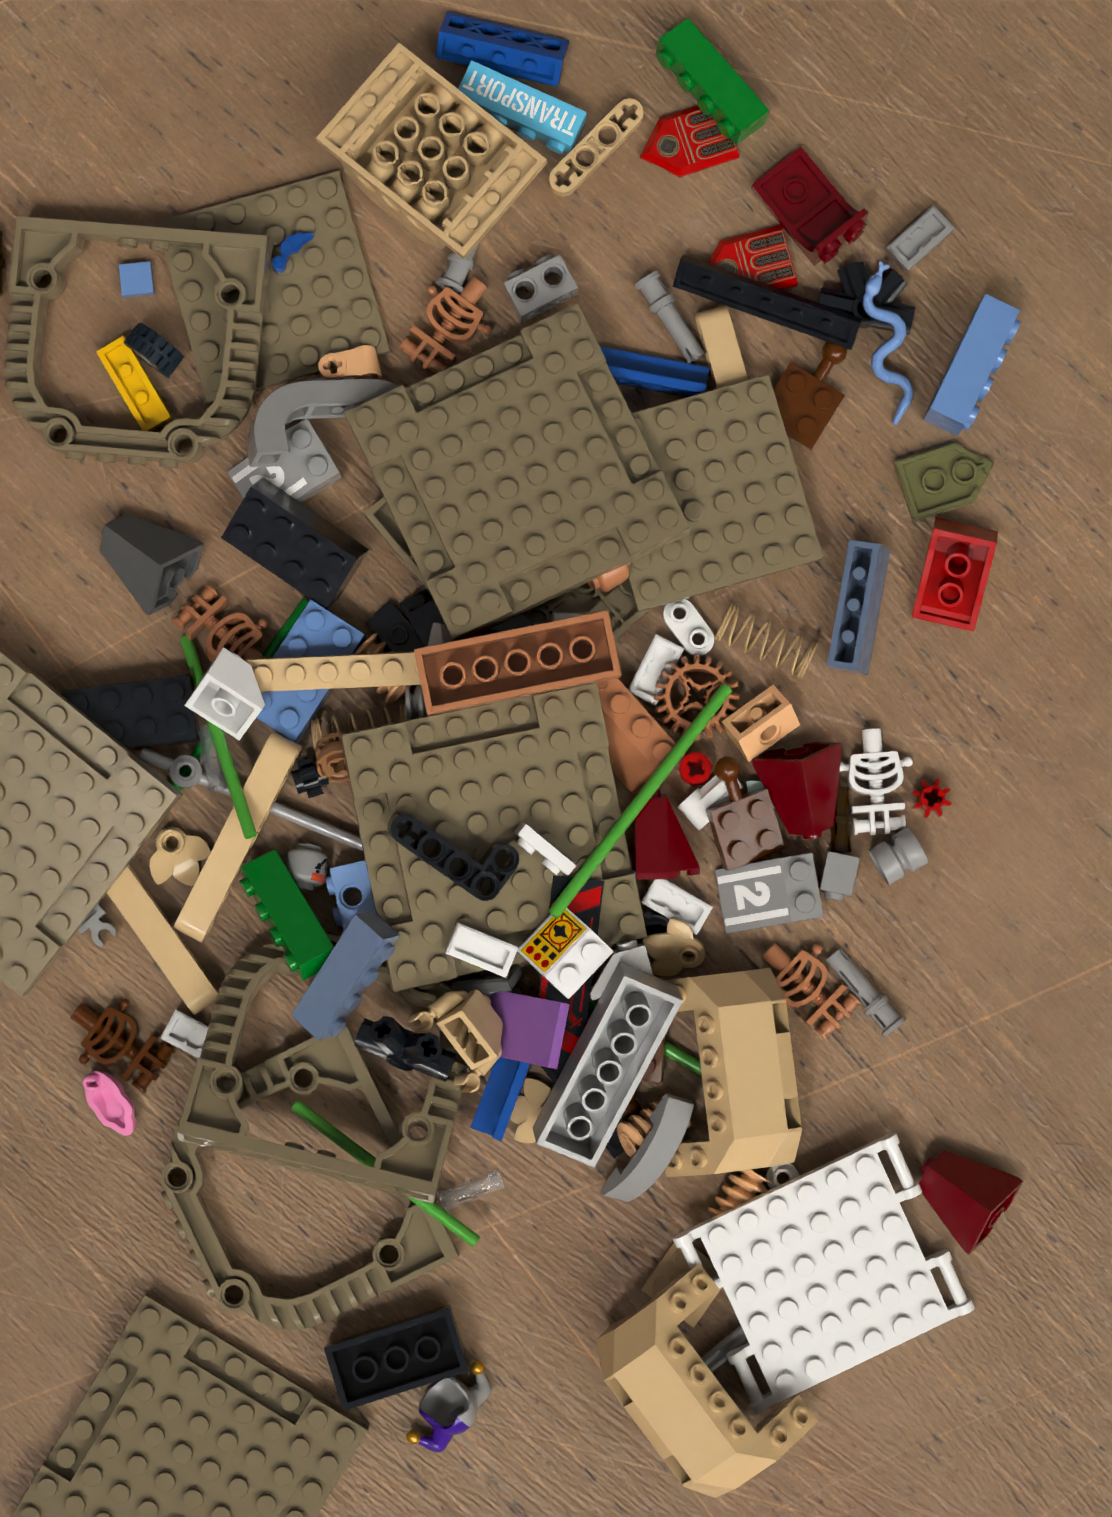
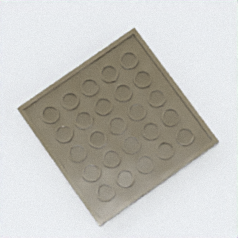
M339 171L156 222L157 227L267 235L273 241L272 259L275 256H281V243L286 241L287 235H295L298 231L303 234L307 232L314 234V238L306 243L297 254L290 255L284 272H275L272 268L271 259L266 318L263 317L256 391L319 374L318 363L324 355L329 353L346 351L363 345L375 347L378 357L391 353ZM169 246L168 251H164L205 399L209 405L215 401L221 382L227 326V312L217 304L214 298L215 287L220 280L210 264L202 257V249ZM237 289L229 291L226 296V302L229 304L236 302L239 299L240 291ZM331 361V362H330L331 368H333V367H334V363H333V361Z
M769 375L632 413L659 470L663 472L690 527V535L636 559L628 566V581L638 612L823 559Z

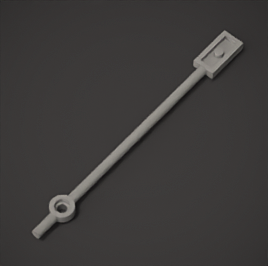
M145 747L143 748L139 758L142 761L169 771L171 779L178 786L191 788L201 784L231 797L226 781L203 772L202 766L196 758L183 755L174 760ZM184 765H188L192 769V773L188 777H182L180 774V769ZM276 801L270 811L271 814L363 851L361 838L356 834Z

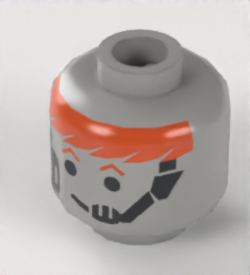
M297 844L295 849L287 853L285 866L301 892L311 893L314 887L322 886L326 881L328 857L325 853L321 852L322 848L320 846Z

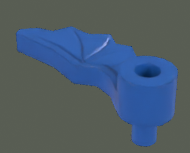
M298 231L295 235H287L286 241L281 243V256H275L272 259L273 270L277 273L284 272L290 255L297 254L306 243L314 238V234L310 232L303 234Z

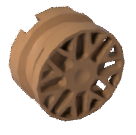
M341 732L330 733L322 737L317 742L315 748L318 774L322 778L326 776L330 778V782L336 783L349 781L339 735L343 734ZM330 738H334L336 742L331 743Z

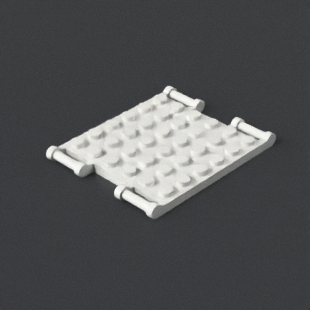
M895 1132L880 1137L760 1194L750 1201L739 1204L738 1207L716 1215L672 1238L676 1248L681 1249L689 1268L694 1267L698 1263L702 1265L692 1243L695 1239L700 1237L717 1273V1276L711 1279L719 1289L723 1287L748 1343L728 1352L726 1357L730 1365H734L751 1401L749 1407L753 1414H760L772 1405L947 1321L966 1315L975 1309L971 1298L966 1297L951 1261L953 1258L949 1249L940 1250L924 1258L900 1202L920 1195L922 1189L918 1182H914L898 1146L900 1141ZM882 1150L887 1151L903 1186L894 1191L877 1154ZM935 1267L940 1268L955 1301L954 1304L948 1307L930 1269ZM753 1354L771 1391L763 1396L746 1361V1358Z

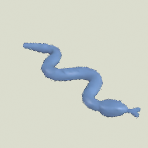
M879 261V271L870 276L865 285L863 307L871 318L891 324L894 328L893 336L881 344L872 354L871 368L877 378L886 383L898 385L903 390V397L892 421L894 425H897L911 405L913 386L907 377L890 371L883 365L885 357L903 343L907 332L905 321L899 314L876 307L873 303V297L881 289L882 272L889 268L888 264L883 266L882 261Z

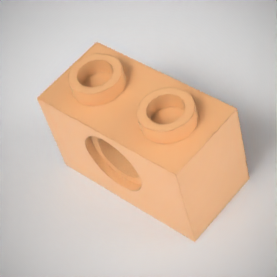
M774 684L721 721L731 742L748 762L800 726L791 703Z

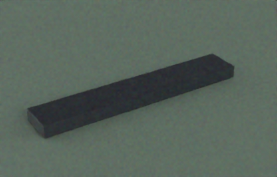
M685 255L680 259L673 283L675 288L815 338L838 344L849 350H852L862 322L860 317Z

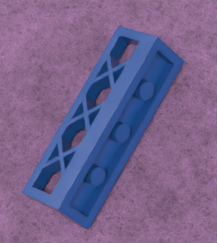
M446 12L439 30L435 58L469 66L472 60L501 74L558 87L569 40ZM450 24H451V25L460 26V27H464V28H463V29H458V28L450 27ZM483 33L494 34L495 36L484 35ZM519 40L524 41L525 43L522 44L514 41ZM549 47L553 49H558L559 52L547 50L545 48Z
M600 346L606 358V363L616 383L619 385L686 398L705 393L709 367Z
M501 1057L495 1062L470 1128L491 1135L493 1139L502 1141L530 1066L529 1063Z

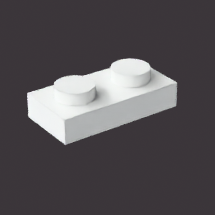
M521 822L515 829L514 833L520 837L516 843L531 855L535 850L545 858L542 864L555 875L560 871L569 875L576 867L572 861L527 824Z

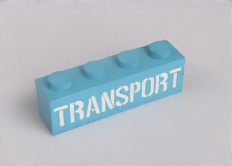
M472 60L458 88L505 127L507 125L516 129L517 134L526 140L534 141L536 138L546 143L545 146L549 150L558 154H563V151L569 153L575 147L587 121L586 111Z

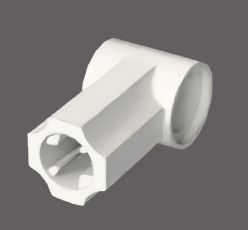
M715 775L701 789H696L677 807L698 831L709 822L706 809L730 800L725 782L719 780ZM738 780V784L741 790L743 788V785Z

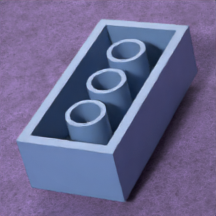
M987 294L983 296L927 410L924 421L956 436L959 435L962 429L968 431L980 410V407L975 405L976 402H982L994 379L989 377L990 372L996 373L1008 351L1002 347L1004 344H1010L1021 324V321L1016 320L1020 312L1019 309Z
M310 600L273 658L354 654L367 638L364 633ZM333 689L261 692L265 706L256 719L298 744L311 725V719L316 717Z

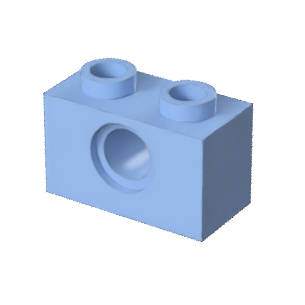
M365 860L329 868L331 876L326 877L329 895L336 896L338 907L333 908L335 923L337 927L342 926L343 931L346 930L355 914L368 911L375 912ZM350 888H358L362 893V900L356 906H349L345 902V893Z

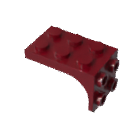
M799 147L751 185L753 192L814 266L821 260L826 264L839 253L838 248L845 241L851 244L864 233L863 229L867 225L865 222L869 213L865 208L858 212L851 207L802 147Z

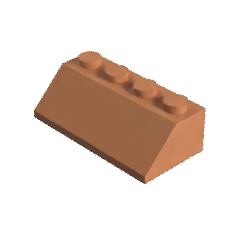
M618 678L597 682L608 736V752L612 772L634 796V794H638L676 743Z

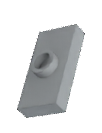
M933 205L890 243L886 250L908 272L952 233L955 228Z

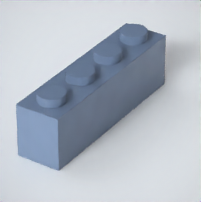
M849 540L827 662L828 667L837 671L868 675L890 554V550L879 543Z
M373 911L355 914L291 1016L317 1040L338 1036L346 1027L345 1020L350 1012L354 1011L361 1004L363 999L361 995L366 987L370 986L379 975L377 970L381 964L395 951L394 944L400 935Z

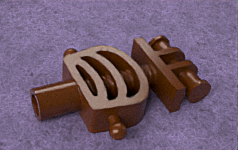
M122 999L118 1009L107 1007L101 1016L81 1003L70 1017V1019L89 1032L81 1042V1045L87 1052L80 1055V1063L87 1064L89 1059L93 1057L97 1062L108 1065L121 1060L127 1055L133 1061L121 1078L128 1081L136 1069H139L142 1073L136 1081L132 1082V1085L146 1093V1088L151 1081H156L159 1077L154 1073L159 1066L165 1069L167 1066L165 1062L176 1051L162 1041V1046L155 1055L151 1053L150 1050L159 1039L155 1034L150 1036L142 1049L139 1050V1047L134 1046L139 1027L136 1019L125 1013L126 1008L130 1005L128 999ZM116 1017H118L119 1025L117 1031L115 1032V1030H112V1028L115 1024ZM128 1022L131 1033L129 1039L126 1040L125 1037L123 1038V1033ZM105 1039L106 1042H108L103 1048L99 1050L94 1048L96 1045H98ZM113 1047L120 1051L112 1058L102 1056V1054L110 1051ZM145 1057L153 1061L149 1068L142 1064Z

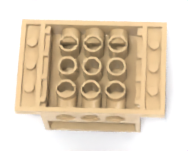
M398 43L316 137L317 143L342 162L345 173L374 204L419 240L441 250L447 246L464 260L547 164L545 157L401 43Z

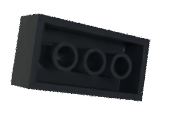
M262 478L249 488L221 536L223 540L326 610L339 600L369 550L265 478Z
M190 675L61 691L62 696L130 751L143 749L144 747L155 748L201 741L198 714L185 706L195 690L194 682Z
M450 1304L328 1343L324 1347L343 1411L467 1372L470 1367Z

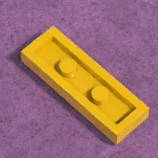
M121 336L96 351L141 430L151 432L173 419L136 354L123 343L126 337Z

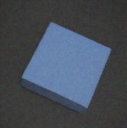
M150 261L119 264L123 298L155 295L152 264Z

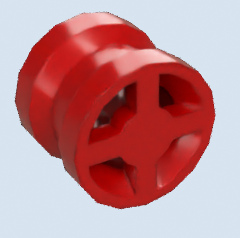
M700 752L687 754L679 765L681 779L685 783L694 786L703 784L709 778L712 770L710 760Z

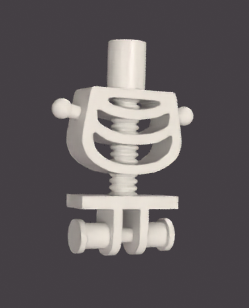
M881 729L862 730L864 754L851 755L849 757V764L840 762V772L848 771L847 783L850 789L856 793L871 796V805L851 807V814L868 813V819L857 820L853 818L854 835L864 832L876 835V829L883 828L884 834H890V830H903L906 828L905 815L889 818V811L904 810L905 803L884 804L883 795L895 790L902 784L904 778L902 767H910L913 764V759L905 757L903 760H900L897 751L883 752ZM887 758V760L881 761L880 759ZM893 764V769L891 771L883 774L881 773L882 770L880 769L882 767ZM856 767L868 769L869 774L867 775L858 772L856 770ZM895 774V782L890 787L883 789V780ZM855 778L861 781H869L870 788L860 787L856 783ZM874 812H882L883 821L875 822Z

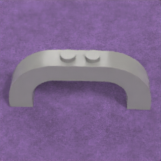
M345 377L340 380L314 378L310 381H299L280 387L265 399L250 427L247 438V454L250 467L282 465L289 452L285 434V426L288 423L299 419L346 417L344 412L389 392L400 385L379 379Z

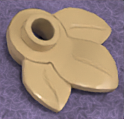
M177 827L164 828L156 838L157 851L150 859L151 876L157 885L166 882L173 875L181 883L194 886L200 874L198 861L207 859L211 850L206 841L199 836H187L183 830ZM170 837H176L178 840V846L174 849H170L167 846V840Z
M669 919L667 932L651 934L642 940L647 953L654 958L650 966L652 973L655 975L674 976L683 968L690 969L699 966L705 958L703 944L694 938L692 928L686 922L679 919ZM691 951L694 953V956L686 957L683 953Z
M533 1078L525 1079L524 1096H518L510 1117L511 1121L519 1125L514 1139L527 1144L536 1142L532 1127L551 1093V1089L545 1083Z

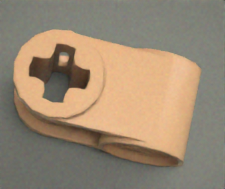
M370 345L326 354L318 363L321 378L325 380H340L345 377L382 380L377 351L375 347ZM331 361H333V363H334V367H333V368H331V364H330Z

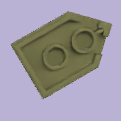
M955 442L894 461L895 471L913 522L974 503L995 462L981 457Z

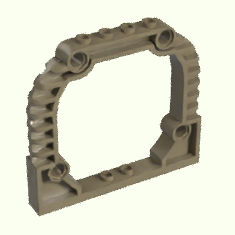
M16 216L9 285L12 300L5 359L6 387L15 408L30 425L42 432L45 444L58 452L65 453L66 459L84 460L85 455L97 456L96 461L115 463L116 458L128 459V464L146 466L147 461H159V466L165 468H178V463H196L203 457L205 447L222 441V439L238 428L252 405L256 391L263 317L266 318L273 241L267 235ZM85 240L118 242V246L123 248H137V244H147L150 249L158 251H168L169 246L202 249V257L210 264L220 280L215 287L214 298L217 304L227 312V326L221 382L215 401L201 418L176 419L168 423L161 432L87 426L85 421L73 412L51 406L43 391L41 375L48 302L59 297L63 292L65 280L61 273L75 258L84 252ZM47 274H51L52 281L50 285L46 288H40V279ZM234 289L239 290V299L234 303H227L226 296L228 292ZM61 428H66L67 438L63 442L57 443L55 440L56 432ZM191 438L193 441L191 451L181 454V442Z
M323 928L333 947H335L341 937L329 934V931ZM273 942L265 944L263 947L242 957L228 972L218 992L201 1055L197 1060L178 1127V1140L434 1204L463 1085H454V1078L459 1073H467L468 1069L467 1063L437 1026L440 1046L456 1054L449 1077L446 1082L431 1077L421 1113L415 1112L404 1119L401 1129V1140L388 1150L378 1154L374 1167L338 1159L336 1154L326 1150H317V1153L305 1151L304 1146L293 1142H286L285 1145L249 1137V1124L236 1103L243 1093L242 1076L233 1067L249 1008L258 990L276 974L282 973L290 976H299L297 971L291 972L283 957L286 952L282 945L276 947ZM384 961L377 970L379 975L375 981L390 984L386 961ZM437 982L400 990V993L408 1003L428 1009L429 1005L453 990L444 982ZM224 1079H230L235 1083L234 1088L229 1091H222L217 1085ZM420 1126L426 1131V1135L423 1138L415 1139L408 1131L412 1127Z
M347 1022L344 1030L336 1037H328L321 1040L313 1037L241 1073L243 1093L236 1102L240 1110L287 1087H290L297 1094L303 1095L314 1092L320 1083L336 1086L349 1092L362 1087L378 1121L373 1124L381 1141L387 1139L392 1147L401 1140L399 1128L361 1050L354 1046L355 1038ZM301 1069H307L313 1075V1082L308 1087H301L296 1081V1074ZM228 1079L218 1084L217 1087L222 1091H229L234 1088L235 1083ZM181 1117L176 1125L171 1143V1162L161 1172V1182L165 1191L161 1192L167 1208L169 1210L174 1208L179 1220L175 1221L181 1237L183 1239L188 1237L193 1249L189 1253L197 1269L202 1267L207 1279L203 1280L208 1294L211 1298L216 1296L220 1305L228 1311L235 1312L243 1309L255 1320L279 1329H307L320 1325L459 1257V1252L447 1227L414 1204L407 1208L404 1221L397 1236H387L377 1242L373 1249V1260L311 1292L292 1297L266 1293L254 1272L245 1267L234 1265L200 1195L206 1179L204 1163L198 1153L200 1146L179 1141L177 1131ZM176 1167L182 1168L186 1172L187 1180L183 1185H176L171 1180V1172ZM393 1245L396 1247L399 1253L398 1259L394 1262L383 1260L381 1257V1248L383 1246ZM237 1285L243 1290L242 1301L233 1302L228 1298L227 1289L229 1286Z

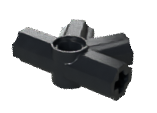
M863 261L846 265L837 270L843 292L821 288L818 303L862 318L860 328L872 327L894 332L891 324L871 317H861L857 312V307L863 305L865 285L869 280ZM888 268L882 272L881 289L873 297V303L876 307L899 314L905 321L906 335H909L915 307L893 302L907 286V283L895 270Z
M383 1016L378 1021H371L365 1018L354 1042L355 1047L386 1058V1062L404 1071H413L414 1069L444 1082L449 1077L456 1059L455 1053L445 1050L440 1046L438 1036L431 1032L417 1034L406 1030L394 1018Z

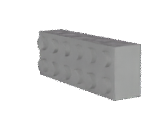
M619 961L532 1127L536 1144L595 1168L683 1002L676 985Z

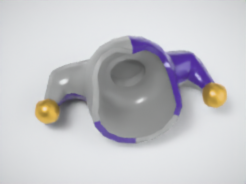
M475 1361L471 1365V1371L476 1375V1384L474 1386L466 1387L452 1376L436 1381L426 1391L418 1409L421 1416L433 1427L431 1435L422 1436L419 1432L410 1430L406 1435V1440L409 1443L419 1444L434 1452H442L451 1441L453 1435L461 1434L472 1426L477 1416L478 1407L489 1397L492 1390L490 1382L484 1373V1364L481 1361Z

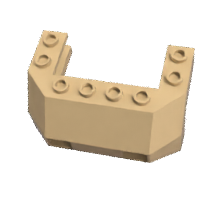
M764 968L664 980L676 985L680 991L683 1002L677 1012L694 1010L709 1139L688 1140L680 1143L672 1160L665 1169L666 1177L719 1174L795 1162L802 1133L786 998L771 969Z
M698 1263L694 1267L680 1273L640 1309L610 1325L596 1340L603 1380L682 1486L716 1498L735 1490L779 1460L819 1421L800 1395H798L789 1403L785 1401L779 1404L754 1428L677 1327V1325L719 1290L702 1265Z

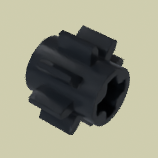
M311 757L298 761L299 769L291 771L298 794L307 792L308 798L324 794L322 786L329 784L328 777L322 778L318 774L316 763L314 764Z

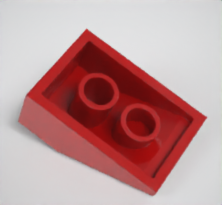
M935 517L912 618L974 632L997 545L998 531Z

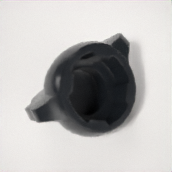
M653 910L643 913L647 936L667 932L668 918Z

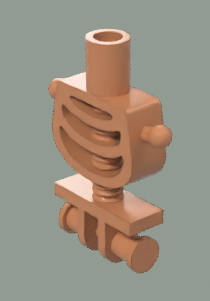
M475 277L469 280L460 294H457L449 287H445L439 293L435 286H429L427 292L434 298L429 302L426 313L431 327L436 332H433L434 335L429 337L413 325L410 333L420 340L421 344L417 346L407 336L400 344L398 350L400 352L404 351L411 356L410 361L413 363L418 359L424 362L421 368L424 371L430 370L432 373L437 374L448 369V365H443L436 360L439 355L451 364L456 360V356L441 345L445 339L453 343L466 344L474 338L477 330L482 331L485 335L491 332L489 325L481 324L483 312L475 307V304L487 287ZM443 301H445L447 306L451 309V311H449V314L444 310V308L441 305ZM435 309L438 310L439 315L443 318V322L440 325L433 317ZM461 318H463V319H465V320H467V321H469V322H472V323H471V324L463 323V322H460V320H461ZM456 328L462 332L467 333L463 335H456L451 333V331H453V329ZM427 347L433 350L429 357L423 354Z
M208 584L204 586V590L199 595L194 594L191 597L194 603L191 607L188 604H184L181 607L182 611L176 617L171 618L175 627L181 631L185 629V625L189 621L193 622L186 630V638L190 641L205 627L209 628L210 632L206 640V655L212 662L223 647H229L230 652L239 655L244 661L246 659L265 658L256 648L262 643V633L260 630L267 627V621L260 619L257 624H254L243 613H233L219 621L217 616L227 607V599L222 595L210 606L208 603L213 598L216 599L218 593ZM198 609L204 613L202 616L196 612ZM237 625L231 630H229L228 628L230 626ZM216 637L221 639L217 651L212 647Z
M774 943L762 957L778 972L775 978L780 988L788 985L790 982H794V985H796L795 988L785 992L782 990L787 1006L800 1007L810 1001L816 1003L815 1005H818V1008L805 1023L812 1026L822 1015L826 1020L819 1028L816 1027L814 1030L827 1041L829 1039L828 1036L835 1029L839 1030L842 1027L838 1021L843 1016L849 1020L852 1017L850 1013L857 1005L860 1006L862 1003L850 992L841 1005L836 1001L847 989L844 984H840L829 997L823 995L824 993L821 990L826 983L828 971L826 966L816 959L817 955L822 952L820 945H814L810 954L801 950L791 959ZM798 961H800V962H799V965H798L797 967H794L795 964H796ZM808 961L810 968L807 975L804 976L802 970ZM817 967L820 971V980L818 985L814 986V983L810 980L814 976ZM784 975H787V976H786L787 978H786L785 980L781 981L782 977H783ZM799 991H804V994L807 996L800 1001L788 999V996H792ZM831 1005L838 1010L833 1017L826 1011Z

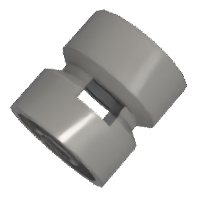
M908 827L891 836V843L882 841L868 850L875 867L889 886L904 878L905 870L908 869L914 872L928 864V859L921 845Z

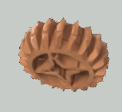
M694 654L693 664H689L688 658L682 656L681 663L683 667L679 668L672 661L670 666L674 673L671 675L665 670L661 672V676L668 679L667 683L656 682L655 684L656 688L664 689L663 694L654 695V700L664 702V705L656 707L655 711L656 713L667 712L668 715L663 717L661 723L665 725L672 720L674 725L670 729L671 733L674 734L680 726L684 728L683 735L692 722L684 720L680 715L689 710L701 712L704 708L703 706L709 701V695L720 687L722 683L731 689L738 687L737 681L730 683L726 681L733 674L731 670L726 671L723 675L719 672L724 664L722 661H719L715 668L709 666L712 656L708 655L704 664H699V654ZM702 672L714 679L703 685H698L691 678H688L686 674ZM678 680L685 692V699L673 708L670 700V691L674 682ZM710 688L702 698L705 701L703 705L696 701L684 707L689 701L688 698L692 696L689 694L690 690L699 693ZM731 693L723 703L720 712L717 715L715 714L703 730H705L708 739L713 737L712 727H715L719 733L724 731L720 721L729 716L726 714L727 711L734 713L739 709L736 705L730 704V701L739 700L740 694ZM700 733L699 736L695 739V741H699V740H700L701 733Z

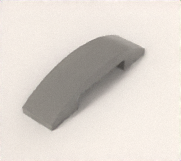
M667 1093L664 1095L649 1117L653 1128L626 1168L616 1167L600 1190L602 1196L629 1202L644 1193L660 1177L672 1160L684 1137L694 1107L692 1100Z

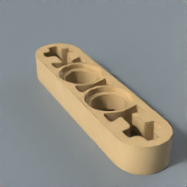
M631 98L619 102L553 168L549 176V186L554 194L562 197L572 194L640 126L644 114L640 102ZM625 108L630 111L634 108L636 110V119L628 118L622 124V128L625 130L622 132L617 124L624 117L623 109ZM606 128L613 130L616 133V140L611 144H603L598 138L601 130ZM581 151L591 152L594 156V162L586 167L579 165L576 161L578 153ZM571 163L574 170L581 175L578 177L576 172H574L569 177L570 186L567 187L563 184L558 187L556 176H566L570 172V166L567 164Z

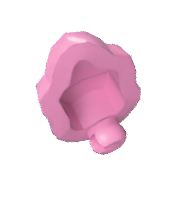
M94 1071L86 1075L83 1079L86 1101L104 1126L110 1127L124 1136L131 1135L137 1126L134 1114L135 1105L125 1093L123 1085L114 1076L104 1071Z

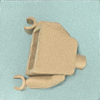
M477 989L469 993L464 990L447 992L428 1006L429 1011L412 1014L407 1020L410 1023L419 1019L421 1026L414 1033H421L430 1030L433 1026V1019H437V1026L472 1070L470 1073H459L454 1078V1085L466 1083L462 1093L476 1092L480 1087L479 1076H485L502 1054V1020L491 1007L490 998Z

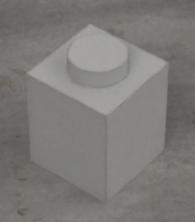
M829 851L825 853L818 885L819 891L825 892L824 898L843 902L844 896H852L860 858Z

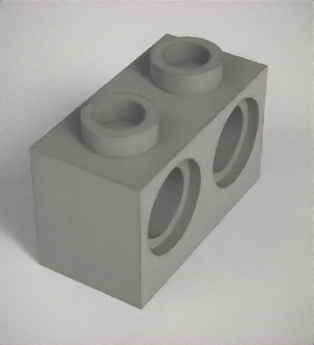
M560 254L554 258L552 255L544 256L535 262L536 267L526 272L524 269H519L507 276L508 281L504 282V291L521 323L578 294V287ZM555 272L561 275L562 281L557 285H549L544 278L547 274ZM524 286L530 287L534 291V295L530 299L523 300L516 295L517 290Z

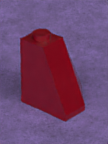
M812 742L803 744V747L787 751L784 748L770 750L752 759V765L764 788L768 789L771 801L789 834L803 835L804 839H815L822 836L823 831L834 826L842 753L841 743Z
M657 789L634 819L636 879L678 878L680 871H687V875L690 876L700 874L699 864L667 795L660 794V789Z
M944 1150L935 1159L930 1157L920 1169V1173L923 1176L919 1185L923 1196L958 1244L967 1254H970L987 1238L993 1230L992 1226L999 1219L1002 1212L1005 1213L1010 1207L1023 1180L1012 1174Z

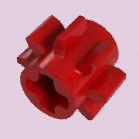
M936 779L932 786H928L925 780L921 781L920 785L923 790L921 792L912 791L911 793L913 796L918 797V803L912 808L917 809L921 807L924 810L923 818H927L930 815V811H934L938 817L942 816L940 807L942 805H951L950 801L945 800V794L950 791V788L942 790L938 787L939 779ZM934 791V797L939 799V803H934L930 807L924 795Z

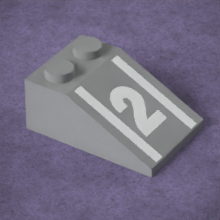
M308 419L299 422L285 431L289 452L281 466L250 467L247 457L228 471L243 499L249 488L262 478L267 479L300 503L342 479L339 470Z
M813 853L745 864L730 871L725 869L715 870L725 933L824 917Z

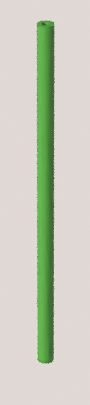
M724 683L721 684L549 908L548 912L553 917L558 919L725 702L732 692L729 686Z

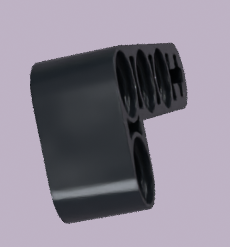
M407 813L393 815L387 824L388 833L396 842L482 901L494 899L519 864L517 850L506 843L498 842L493 844L478 863ZM409 820V829L419 836L416 840L405 833L398 836L399 829L396 827L399 821L406 823ZM430 838L436 839L439 844L438 851L432 856L424 855L422 851L423 843ZM507 849L511 855L510 861L506 866L498 867L495 863V855L498 851ZM461 857L465 862L464 871L458 875L451 874L449 870L450 862L454 858ZM483 876H488L492 882L490 890L484 894L478 893L476 890L477 880Z

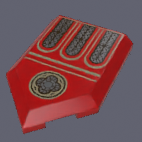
M695 106L659 118L640 155V159L650 164L653 163L680 178L739 159V153L736 144L730 138L727 139L721 134L716 121L710 115H705L699 106Z
M781 225L722 240L708 261V264L781 290L798 286Z

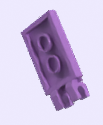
M505 991L488 995L491 1000V1007L503 1023L501 1036L502 1054L500 1057L557 1069L570 1004Z

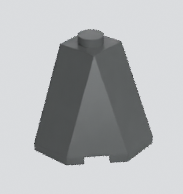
M126 514L105 524L102 530L100 552L146 614L151 615L170 605L178 595L174 590L182 583L184 577L191 578L197 571L204 543L195 538Z

